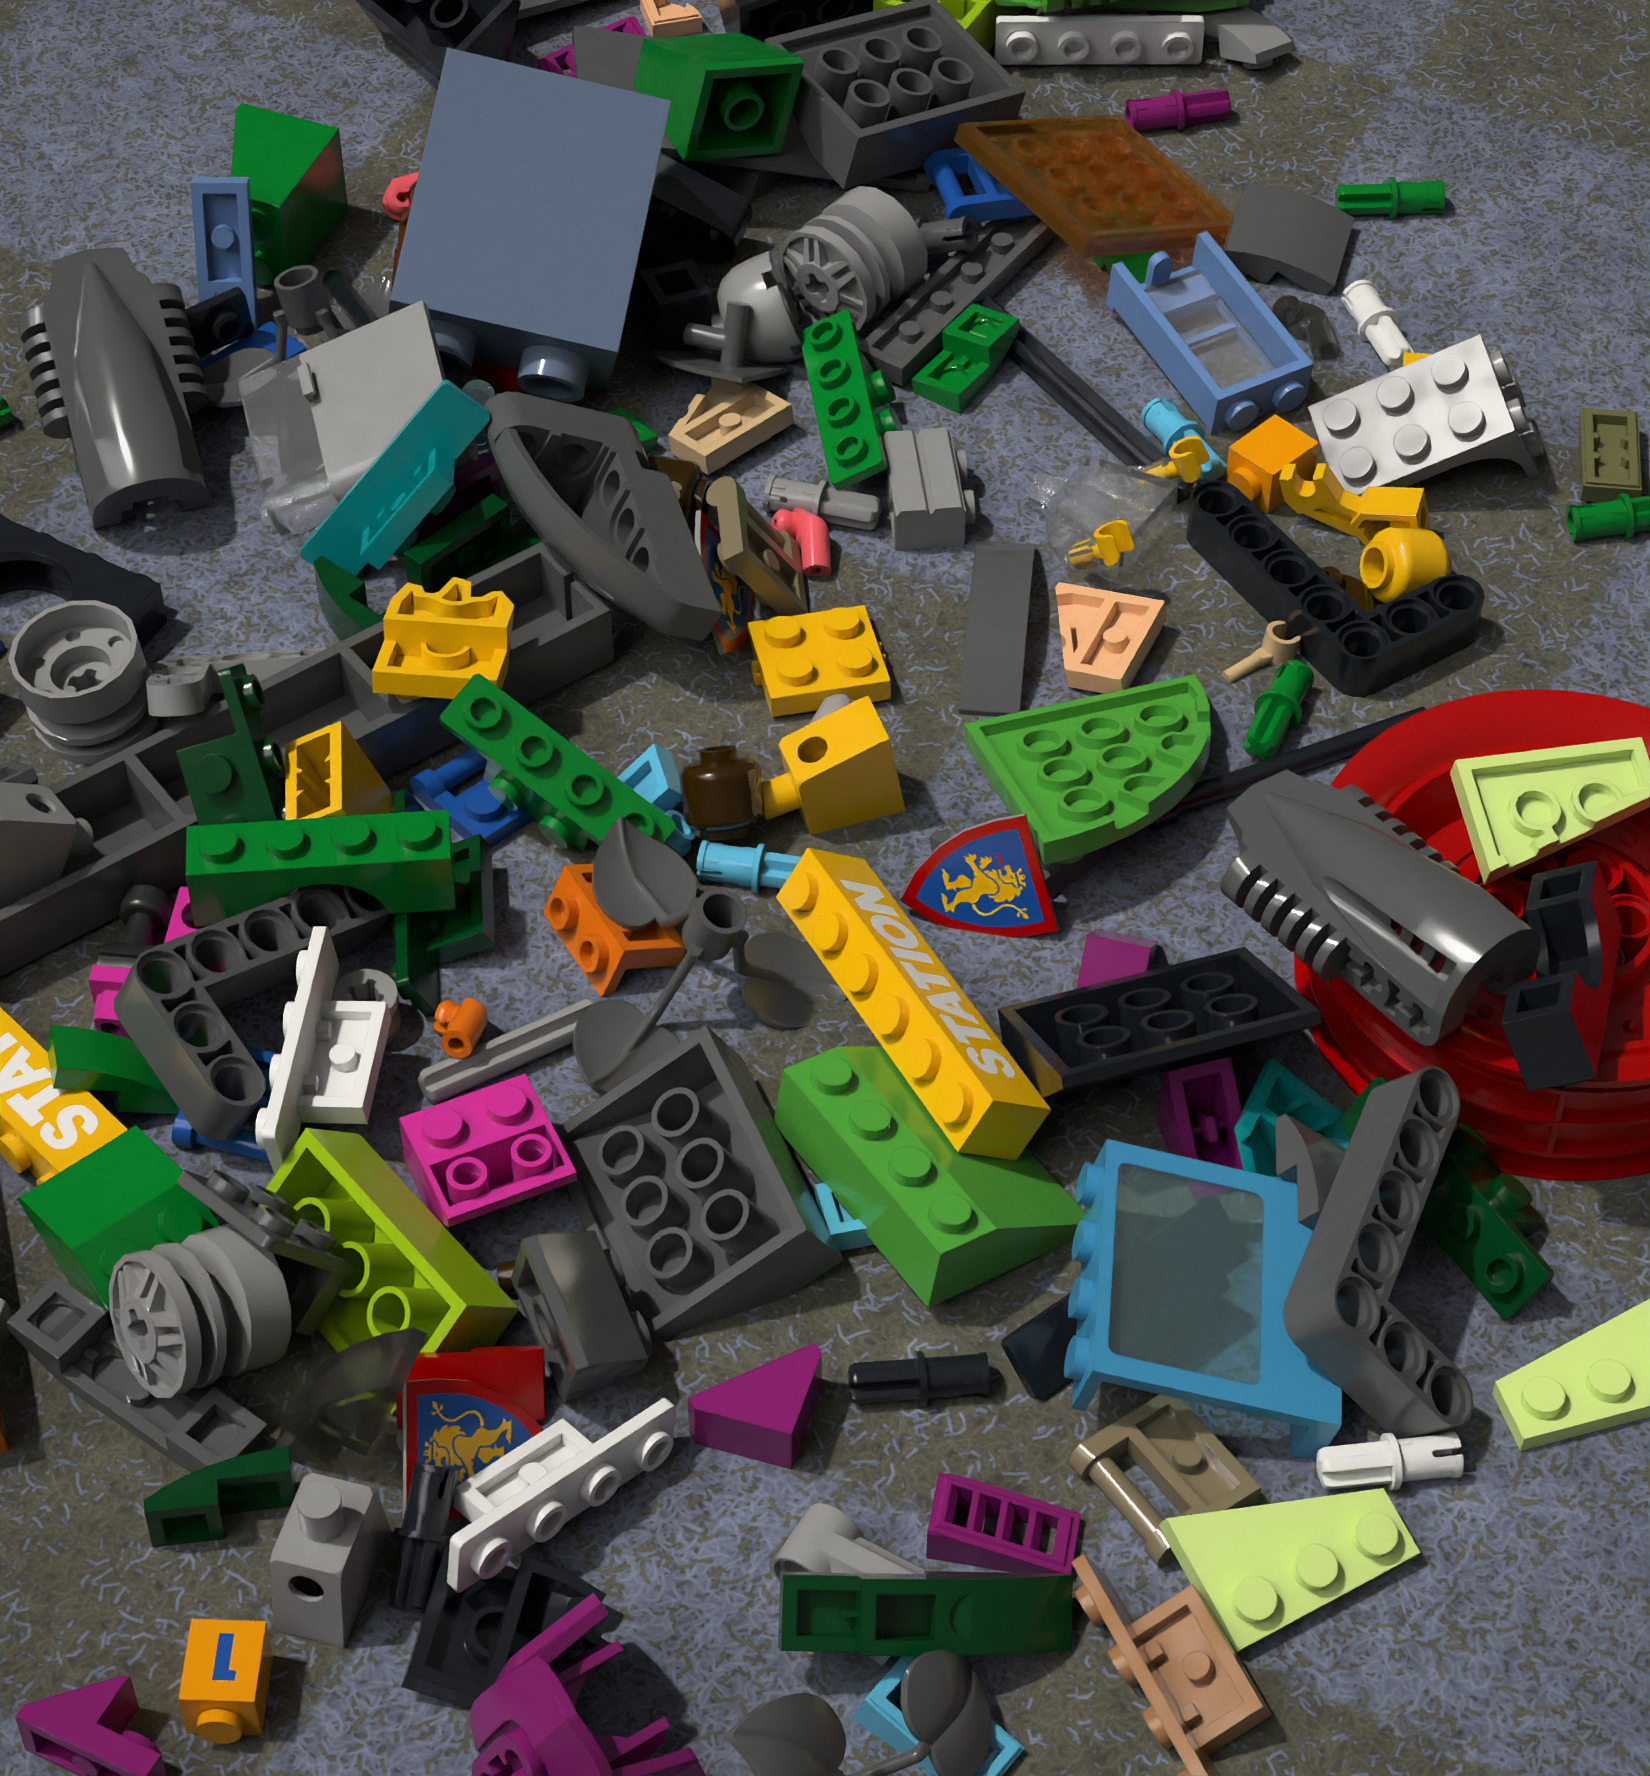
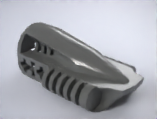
M123 247L86 249L52 261L51 287L43 297L44 305L23 312L17 319L20 339L24 343L23 351L28 361L29 376L33 380V392L38 399L36 405L38 413L42 417L41 425L43 432L46 436L54 439L71 438L93 529L98 530L122 525V511L133 509V502L163 496L166 497L168 502L177 500L180 512L209 507L208 490L188 415L202 409L208 403L209 396L205 385H203L204 376L199 367L198 353L194 348L193 334L189 330L190 322L185 312L186 306L180 287L172 283L151 284L148 276L136 270Z
M1286 769L1251 785L1226 808V815L1238 840L1240 854L1225 872L1220 884L1221 892L1239 908H1244V912L1255 922H1261V927L1273 937H1278V941L1290 952L1295 951V956L1305 965L1312 966L1313 971L1324 981H1332L1341 977L1418 1043L1426 1046L1434 1045L1458 1029L1464 1019L1467 1001L1477 995L1479 984L1491 993L1502 996L1507 994L1509 985L1524 982L1533 976L1540 953L1539 934L1524 921L1516 917L1485 889L1461 876V870L1449 860L1443 861V856L1432 846H1426V842L1415 832H1409V828L1398 818H1392V814L1380 804H1375V800L1356 784L1348 785L1338 790L1332 785L1315 784ZM1402 926L1401 934L1398 935L1395 930ZM1423 940L1424 946L1418 955L1412 948ZM1443 954L1446 956V962L1441 971L1436 973L1430 966L1440 960Z

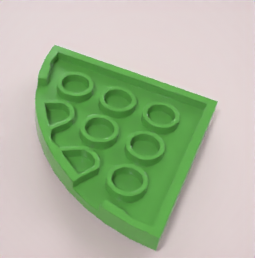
M1192 674L965 723V745L1011 815L1027 814L1037 853L1044 865L1051 863L1069 864L1080 860L1086 853L1106 847L1153 823L1172 809L1192 789L1201 776L1209 758L1211 747L1210 704L1203 686L1196 675Z

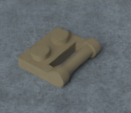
M724 476L714 481L706 493V501L718 513L721 542L717 545V552L725 570L732 576L738 575L752 589L758 602L764 607L770 606L779 616L807 614L798 542L786 531H777L746 500L744 489L732 477Z
M1161 1394L1083 1441L1073 1451L1068 1461L1069 1465L1082 1480L1092 1479L1146 1541L1144 1550L1159 1568H1163L1177 1559L1158 1526L1165 1519L1114 1462L1116 1458L1127 1452L1181 1513L1179 1516L1254 1506L1259 1503L1262 1488L1182 1399Z

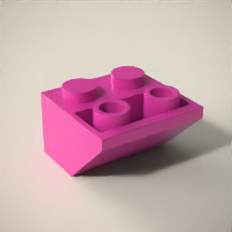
M526 1073L399 1118L406 1167L425 1206L447 1227L577 1181V1172Z

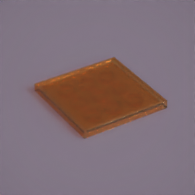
M1118 114L965 122L959 124L954 137V141L1082 257L1195 248L1197 234L1208 231L1219 246H1224L1234 214Z

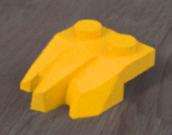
M453 577L440 591L435 593H426L421 585L407 582L391 598L383 618L384 642L372 669L373 693L393 694L395 697L403 700H415L422 697L454 699L475 674H481L499 689H502L509 666L515 605L503 591H492L482 597H471V582L457 577Z

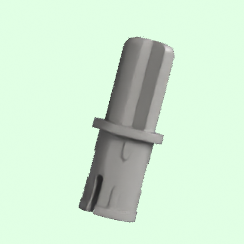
M770 475L764 489V494L770 495V499H763V510L766 512H777L780 509L793 512L795 508H801L821 517L825 522L865 530L876 528L881 513L880 499L877 496L847 490H836L831 488L829 481L821 480L816 485Z

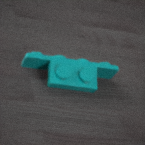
M443 380L301 546L300 556L312 566H314L313 562L323 556L355 577L367 563L380 570L392 555L397 559L401 558L404 552L409 550L419 534V530L416 527L429 512L434 516L438 515L452 499L456 491V487L453 485L455 461L489 422L490 412L452 382Z

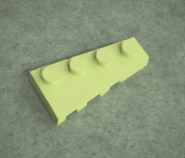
M1650 1299L1495 1381L1492 1394L1520 1451L1650 1417Z

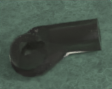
M1292 295L1280 297L1272 307L1274 315L1292 337L1308 342L1314 361L1331 360L1339 356L1340 349L1329 318L1323 309L1313 304L1300 302L1297 297Z

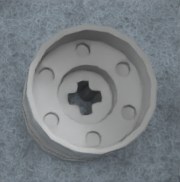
M858 186L846 192L827 206L821 215L809 220L802 228L786 237L779 250V267L798 308L804 314L817 321L847 309L854 318L857 331L867 325L871 318L881 314L886 305L897 301L918 285L927 271L928 252L922 232L912 216L894 197L874 187Z
M97 600L62 603L45 609L26 622L13 639L8 659L13 677L23 703L26 705L39 743L53 756L75 764H95L148 738L158 725L159 716L149 715L146 681L150 676V671L133 622L118 607Z
M230 1223L189 1235L181 1244L162 1243L155 1245L151 1250H139L125 1254L113 1267L109 1283V1307L116 1341L128 1368L139 1384L156 1398H173L187 1393L191 1388L210 1386L220 1376L237 1377L273 1365L286 1354L291 1337V1306L283 1275L272 1252L261 1248Z

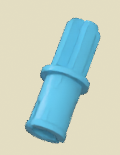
M1157 397L1144 407L1141 413V421L1162 443L1163 452L1170 460L1172 459L1169 455V450L1173 444L1188 436H1198L1210 456L1206 464L1200 465L1202 473L1198 478L1199 482L1216 480L1225 474L1226 464L1204 441L1205 432L1202 426L1195 421L1187 420L1171 399L1162 397L1161 401Z
M702 840L697 857L696 869L698 870L696 878L700 881L724 882L751 887L752 893L759 894L760 886L781 889L801 857L768 852L767 844L760 843L757 848Z

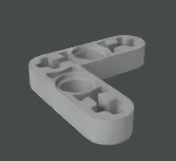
M327 648L183 656L160 660L156 663L146 681L149 715L171 717L203 712L206 710L213 693H224L218 676V670L243 663L247 674H255L260 682Z

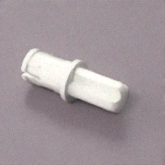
M1369 280L1353 282L1344 290L1343 293L1347 297H1342L1341 301L1358 325L1357 333L1362 342L1368 340L1371 342L1390 371L1401 368L1404 352H1415L1399 329V315L1395 310L1383 303L1372 282Z
M1456 1432L1396 1439L1393 1433H1383L1380 1441L1322 1447L1317 1452L1316 1470L1322 1487L1328 1490L1387 1484L1389 1490H1399L1402 1482L1446 1477L1460 1478L1463 1474L1464 1459L1463 1454L1443 1456L1451 1455L1452 1449H1460L1462 1447Z

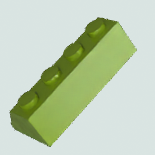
M305 1128L266 1187L292 1205L287 1215L296 1222H299L300 1218L309 1220L336 1237L337 1240L332 1249L354 1265L317 1326V1329L392 1415H396L395 1357L399 1353L471 1352L473 1347L494 1346L519 1310V1307L358 1133Z

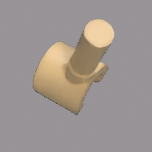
M1280 620L1273 621L1266 628L1261 648L1223 671L1221 675L1231 684L1267 664L1277 666L1284 662L1286 665L1288 660L1295 659L1301 636H1296L1291 640H1283L1287 623Z

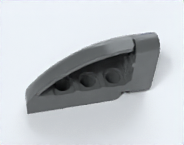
M503 392L490 398L483 407L490 412V420L484 427V431L491 452L512 499L544 545L593 590L653 630L667 636L698 642L704 640L711 632L722 611L670 478L666 473L649 469L648 458L634 424L621 416L519 392Z

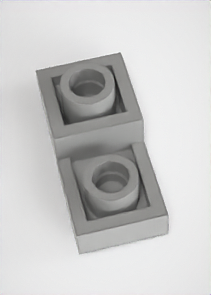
M1245 6L1200 13H1181L1182 15L1203 16L1205 41L1219 42L1220 58L1240 61L1243 68L1260 69L1269 67L1273 64V58L1293 51V41L1280 28L1264 16Z

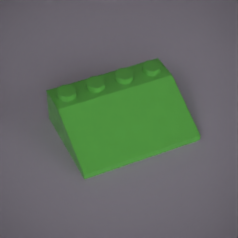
M838 1046L783 1069L774 1122L778 1130L822 1183H825L833 1191V1196L853 1220L859 1219L866 1226V1235L927 1308L1049 1253L1074 1239L1077 1225L1081 1219H1084V1211L1029 1149L1025 1147L1016 1161L957 1152L882 1046Z

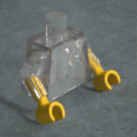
M1188 436L1177 441L1169 450L1170 456L1146 466L1119 465L1095 457L1087 459L1068 481L1047 471L1040 472L1032 483L1029 501L1047 510L1045 541L1048 542L1064 568L1069 572L1089 569L1107 582L1118 586L1174 523L1178 483L1181 479L1186 483L1196 481L1202 473L1200 465L1206 464L1209 461L1210 456L1200 437Z

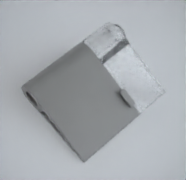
M423 300L238 381L264 501L259 503V511L266 528L271 534L279 533L283 539L290 541L316 530L443 380H446L428 305ZM475 438L456 459L454 470L478 460L479 453Z

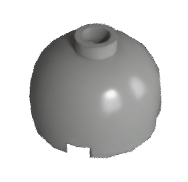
M764 252L733 267L722 279L717 291L719 312L712 314L711 322L713 327L724 329L728 301L750 304L744 360L761 364L782 365L803 358L801 342L794 328L797 321H800V317L778 263L773 264L772 252Z

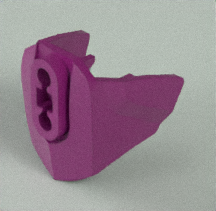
M594 1592L513 1655L499 1673L496 1682L480 1694L470 1710V1727L476 1752L478 1751L480 1754L472 1763V1776H706L691 1747L642 1761L663 1747L667 1729L670 1727L665 1716L630 1737L591 1733L576 1712L575 1704L585 1683L596 1676V1667L606 1663L624 1650L618 1640L613 1643H599L554 1670L548 1665L609 1614Z

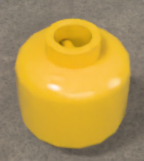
M1389 527L1379 531L1363 549L1359 568L1362 581L1367 585L1371 594L1379 602L1388 603L1439 577L1451 574L1452 564L1443 540L1434 531L1422 528Z

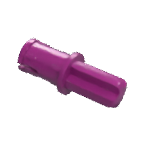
M1222 88L1181 94L1179 89H1172L1168 96L1137 100L1127 99L1124 105L1125 123L1128 130H1130V134L1176 127L1177 132L1183 131L1185 125L1226 120L1231 112L1229 93Z

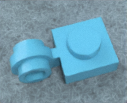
M652 744L617 778L675 822L676 828L664 844L683 857L691 849V841L695 837L694 829L685 823L683 815L673 810L682 801L679 773L672 752L659 745Z

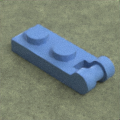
M193 177L190 184L199 303L218 295V292H226L235 287H240L246 295L255 331L259 325L260 305L257 297L250 177Z

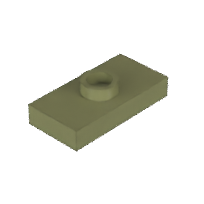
M1581 408L1578 419L1580 501L1616 500L1617 495L1620 493L1628 494L1629 498L1640 497L1642 486L1638 412Z

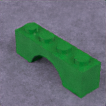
M449 809L187 826L185 876L195 927L215 924L277 900L282 895L295 889L318 884L344 885L367 892L377 898L391 914L456 910L455 867Z

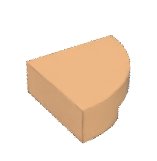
M640 0V10L652 37L667 38L703 32L702 16L694 6L686 3V7L666 2V0Z

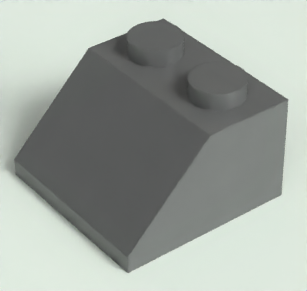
M595 1230L535 1234L522 1239L511 1281L538 1346H545V1364L563 1404L642 1375L648 1361L646 1352L651 1351L653 1348L652 1340L640 1312L629 1313L620 1291V1288L626 1286L625 1275L614 1249L610 1247L603 1250Z

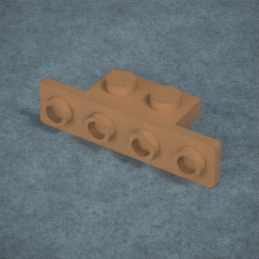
M1083 1553L1071 1561L1083 1582L1082 1585L1074 1589L1075 1595L1095 1626L1099 1628L1106 1623L1117 1643L1107 1650L1113 1664L1131 1688L1140 1684L1151 1704L1142 1710V1715L1148 1727L1165 1750L1172 1746L1176 1748L1186 1766L1185 1769L1177 1773V1776H1220L1209 1755L1272 1714L1202 1593L1192 1584L1133 1622L1108 1576Z

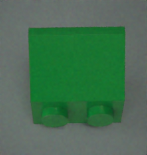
M136 1125L17 1198L70 1285L106 1311L110 1310L109 1283L113 1267L123 1255L139 1250H151L155 1245L162 1243L181 1244L189 1235L220 1226L209 1207L177 1183L183 1170Z

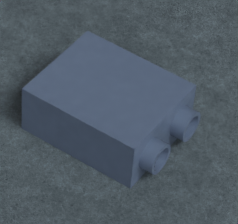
M447 47L388 312L389 315L421 300L428 305L445 376L460 377L468 375L472 370L473 361L518 371L517 385L523 391L540 398L557 402H576L584 397L586 387L607 392L619 350L668 118L670 100Z

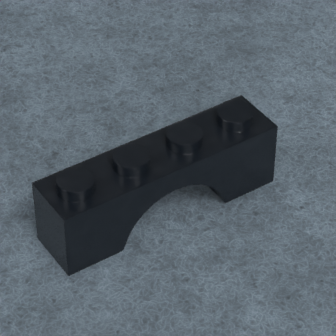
M0 514V595L19 590H37L57 595L67 602L97 600L116 606L132 620L141 648L167 623L160 583L153 581L144 574L134 573L110 563L95 553H87L58 541L50 534L39 533L13 522Z
M1597 860L1532 875L1525 913L1529 926L1540 936V953L1536 966V979L1509 985L1501 1020L1502 1028L1528 1092L1549 1087L1558 1089L1571 1088L1585 1080L1597 1077L1622 932L1620 918Z

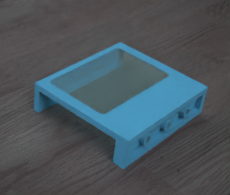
M1106 1139L1094 1164L1084 1163L1076 1186V1203L1085 1205L1084 1219H1081L1077 1225L1072 1244V1259L1081 1262L1080 1276L1073 1283L1068 1303V1317L1077 1320L1076 1335L1069 1342L1064 1362L1065 1378L1073 1379L1072 1408L1086 1411L1103 1381L1291 1423L1290 1457L1316 1459L1318 1450L1329 1446L1342 1426V1389L1293 1343L1284 1326V1303L1313 1233L1311 1229L1298 1223L1297 1183Z

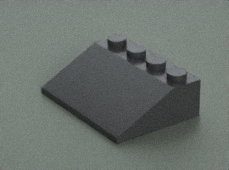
M915 0L765 39V43L795 54L803 60L804 67L792 112L812 156L843 189L923 167L924 160L933 151L1010 141L1026 91L937 0Z
M706 1025L555 1128L577 1172V1181L566 1184L565 1187L585 1231L595 1230L603 1250L612 1247L616 1252L626 1280V1286L620 1288L621 1294L629 1313L639 1311L642 1315L652 1342L789 1297L844 1260L743 1058Z

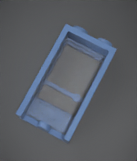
M1208 231L1197 234L1191 266L1171 273L1173 260L1165 251H1159L1149 259L1145 282L1142 284L1137 282L1122 261L1112 265L1106 305L1112 313L1118 312L1205 424L1206 430L1210 435L1228 428L1233 431L1242 430L1259 416L1275 410L1282 413L1289 412L1306 399L1314 363Z

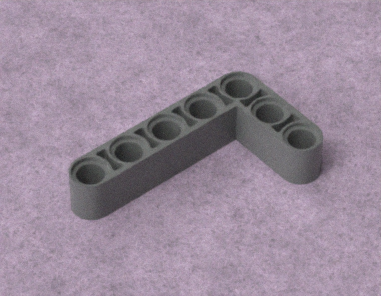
M318 884L307 887L147 949L137 957L114 999V1011L118 1020L190 1126L198 1134L209 1140H230L240 1133L265 1092V1078L261 1069L219 1009L296 978L298 954L301 950H308L314 926H327L329 928L337 958L340 960L361 951L374 942L390 918L391 913L377 898L357 888L337 884Z
M1436 1066L1425 1067L1374 1087L1368 1095L1283 1309L1284 1326L1293 1343L1388 1433H1393L1396 1439L1423 1437L1460 1426L1468 1421L1473 1409L1472 1390L1461 1370L1388 1301L1460 1112V1096L1455 1082L1447 1072Z

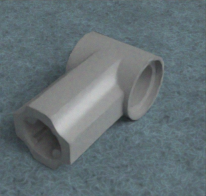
M822 1503L810 1505L771 1563L772 1572L779 1582L780 1572L924 1574V1571H926L864 1539L863 1532L857 1523L847 1514L835 1507Z

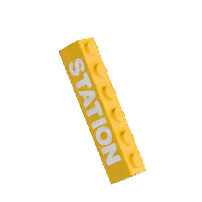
M808 847L777 894V900L957 1152L1016 1161L1050 1113L1051 1108L865 859Z
M0 1007V1154L16 1173H21L28 1169L37 1178L36 1183L38 1186L128 1129L87 1090L53 1089L48 1052Z

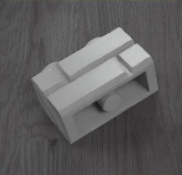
M947 427L921 429L918 434H914L913 430L886 432L882 436V444L887 467L881 473L895 550L965 545V525L975 524L973 490H962L961 485H967L968 480L965 450L954 451L951 431H948Z

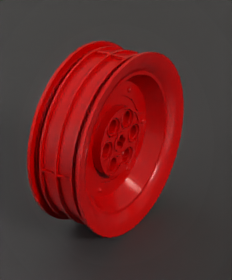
M1541 689L1500 691L1453 700L1416 713L1389 727L1356 753L1331 783L1338 790L1348 785L1356 784L1375 800V804H1380L1392 814V818H1398L1409 828V832H1415L1426 842V846H1432L1443 856V861L1449 860L1461 870V876L1485 889L1526 924H1528L1525 908L1532 875L1595 860L1598 861L1620 918L1622 932L1597 1077L1585 1080L1571 1088L1558 1089L1549 1087L1528 1092L1501 1025L1507 994L1502 996L1493 994L1479 984L1477 995L1467 1001L1461 1026L1438 1043L1426 1046L1407 1035L1341 977L1332 981H1324L1313 971L1312 966H1307L1298 959L1294 951L1296 990L1320 1010L1321 1023L1308 1028L1326 1061L1351 1091L1358 1097L1376 1077H1387L1392 1081L1428 1066L1440 1067L1449 1074L1459 1092L1461 1106L1456 1123L1466 1124L1477 1131L1489 1146L1487 1155L1503 1173L1542 1180L1582 1182L1615 1180L1650 1173V807L1484 885L1450 772L1455 760L1636 737H1642L1650 760V708L1636 703L1596 694ZM1402 926L1395 930L1398 935L1401 934ZM1422 940L1421 943L1412 948L1418 955L1423 949L1424 941ZM1442 954L1441 959L1430 966L1436 973H1439L1443 968L1446 956ZM1536 970L1533 976L1526 981L1536 979Z

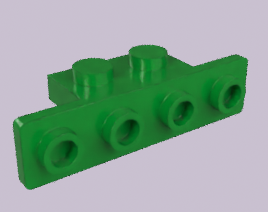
M847 309L828 318L821 319L799 333L830 482L836 490L847 488L885 470L887 461L882 444V436L888 431L903 430L896 412L890 407V402L896 400V394L891 381L883 369L874 371L863 355L854 318Z
M481 674L472 676L440 716V724L487 760L483 779L489 783L487 788L492 796L511 810L517 811L519 807L524 809L539 821L538 828L541 833L561 848L567 849L571 845L584 852L593 841L600 846L604 836L619 817H624L639 831L663 844L676 828V824L671 818Z

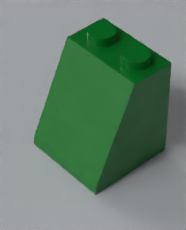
M740 32L643 39L633 85L641 94L671 101L665 133L684 162L778 154L782 151L804 62L801 57Z
M244 103L237 107L231 177H250L256 281L260 285L274 284L275 278L285 270L296 266L308 265L348 212L339 128Z

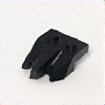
M446 1546L440 1559L401 1687L471 1710L474 1701L496 1682L505 1664L520 1649L593 1592L600 1602L604 1600L607 1594L568 1570L526 1556H522L517 1569L506 1565L492 1578H481L458 1593L447 1583L449 1546ZM589 1630L548 1665L554 1670L599 1643H606L608 1641ZM602 1665L596 1667V1672L602 1667Z

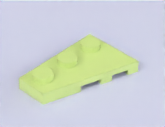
M1642 737L1455 760L1450 772L1484 885L1650 807V760Z
M1384 1488L1166 1518L1158 1525L1191 1585L1193 1584L1202 1593L1236 1653L1421 1553Z

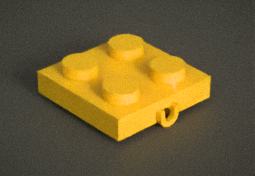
M865 605L848 608L838 607L827 611L793 616H777L771 619L747 622L748 638L755 660L751 661L752 675L755 686L762 685L771 717L816 711L825 698L834 694L843 693L853 700L869 696L871 702L891 699V680L886 669V655L882 654V643H877Z

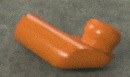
M464 998L461 1005L445 1000L437 1007L434 1016L437 1020L434 1022L433 1028L437 1034L442 1035L440 1040L441 1047L447 1055L457 1059L466 1058L472 1053L487 1026V1010L482 1003L471 998Z

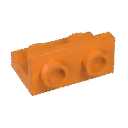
M593 864L564 865L544 908V916L599 996L615 993L626 969L678 966L686 948L682 938L673 926L664 929L659 926L656 920L639 930H629L619 926L603 913L596 902L592 889Z

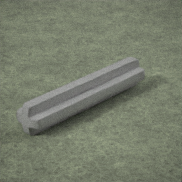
M584 999L480 1044L466 1058L457 1059L450 1057L423 1069L420 1072L418 1081L424 1097L431 1105L573 1044L575 1025L581 1014L594 1002L590 999Z

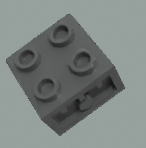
M184 1170L177 1181L181 1187L261 1248L273 1253L286 1284L291 1306V1330L311 1337L354 1266L332 1249L337 1240L336 1237L309 1220L300 1218L299 1222H296L287 1215L292 1205L280 1195L263 1186L255 1185L251 1192L244 1184L218 1170H214L209 1178Z

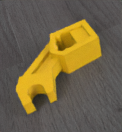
M1317 463L1313 481L1302 479L1297 473L1296 464L1283 465L1279 481L1284 502L1298 514H1305L1353 537L1359 538L1365 546L1369 544L1379 531L1389 527L1422 528L1427 530L1429 528L1430 516L1424 488L1369 486L1361 496H1358L1343 489V486L1327 463Z

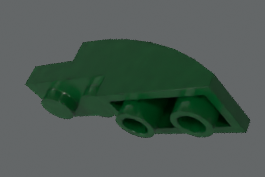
M924 1571V1574L780 1572L778 1648L781 1651L857 1652L860 1656H920L925 1652L946 1650L960 1656L1072 1650L1073 1575L1070 1573Z

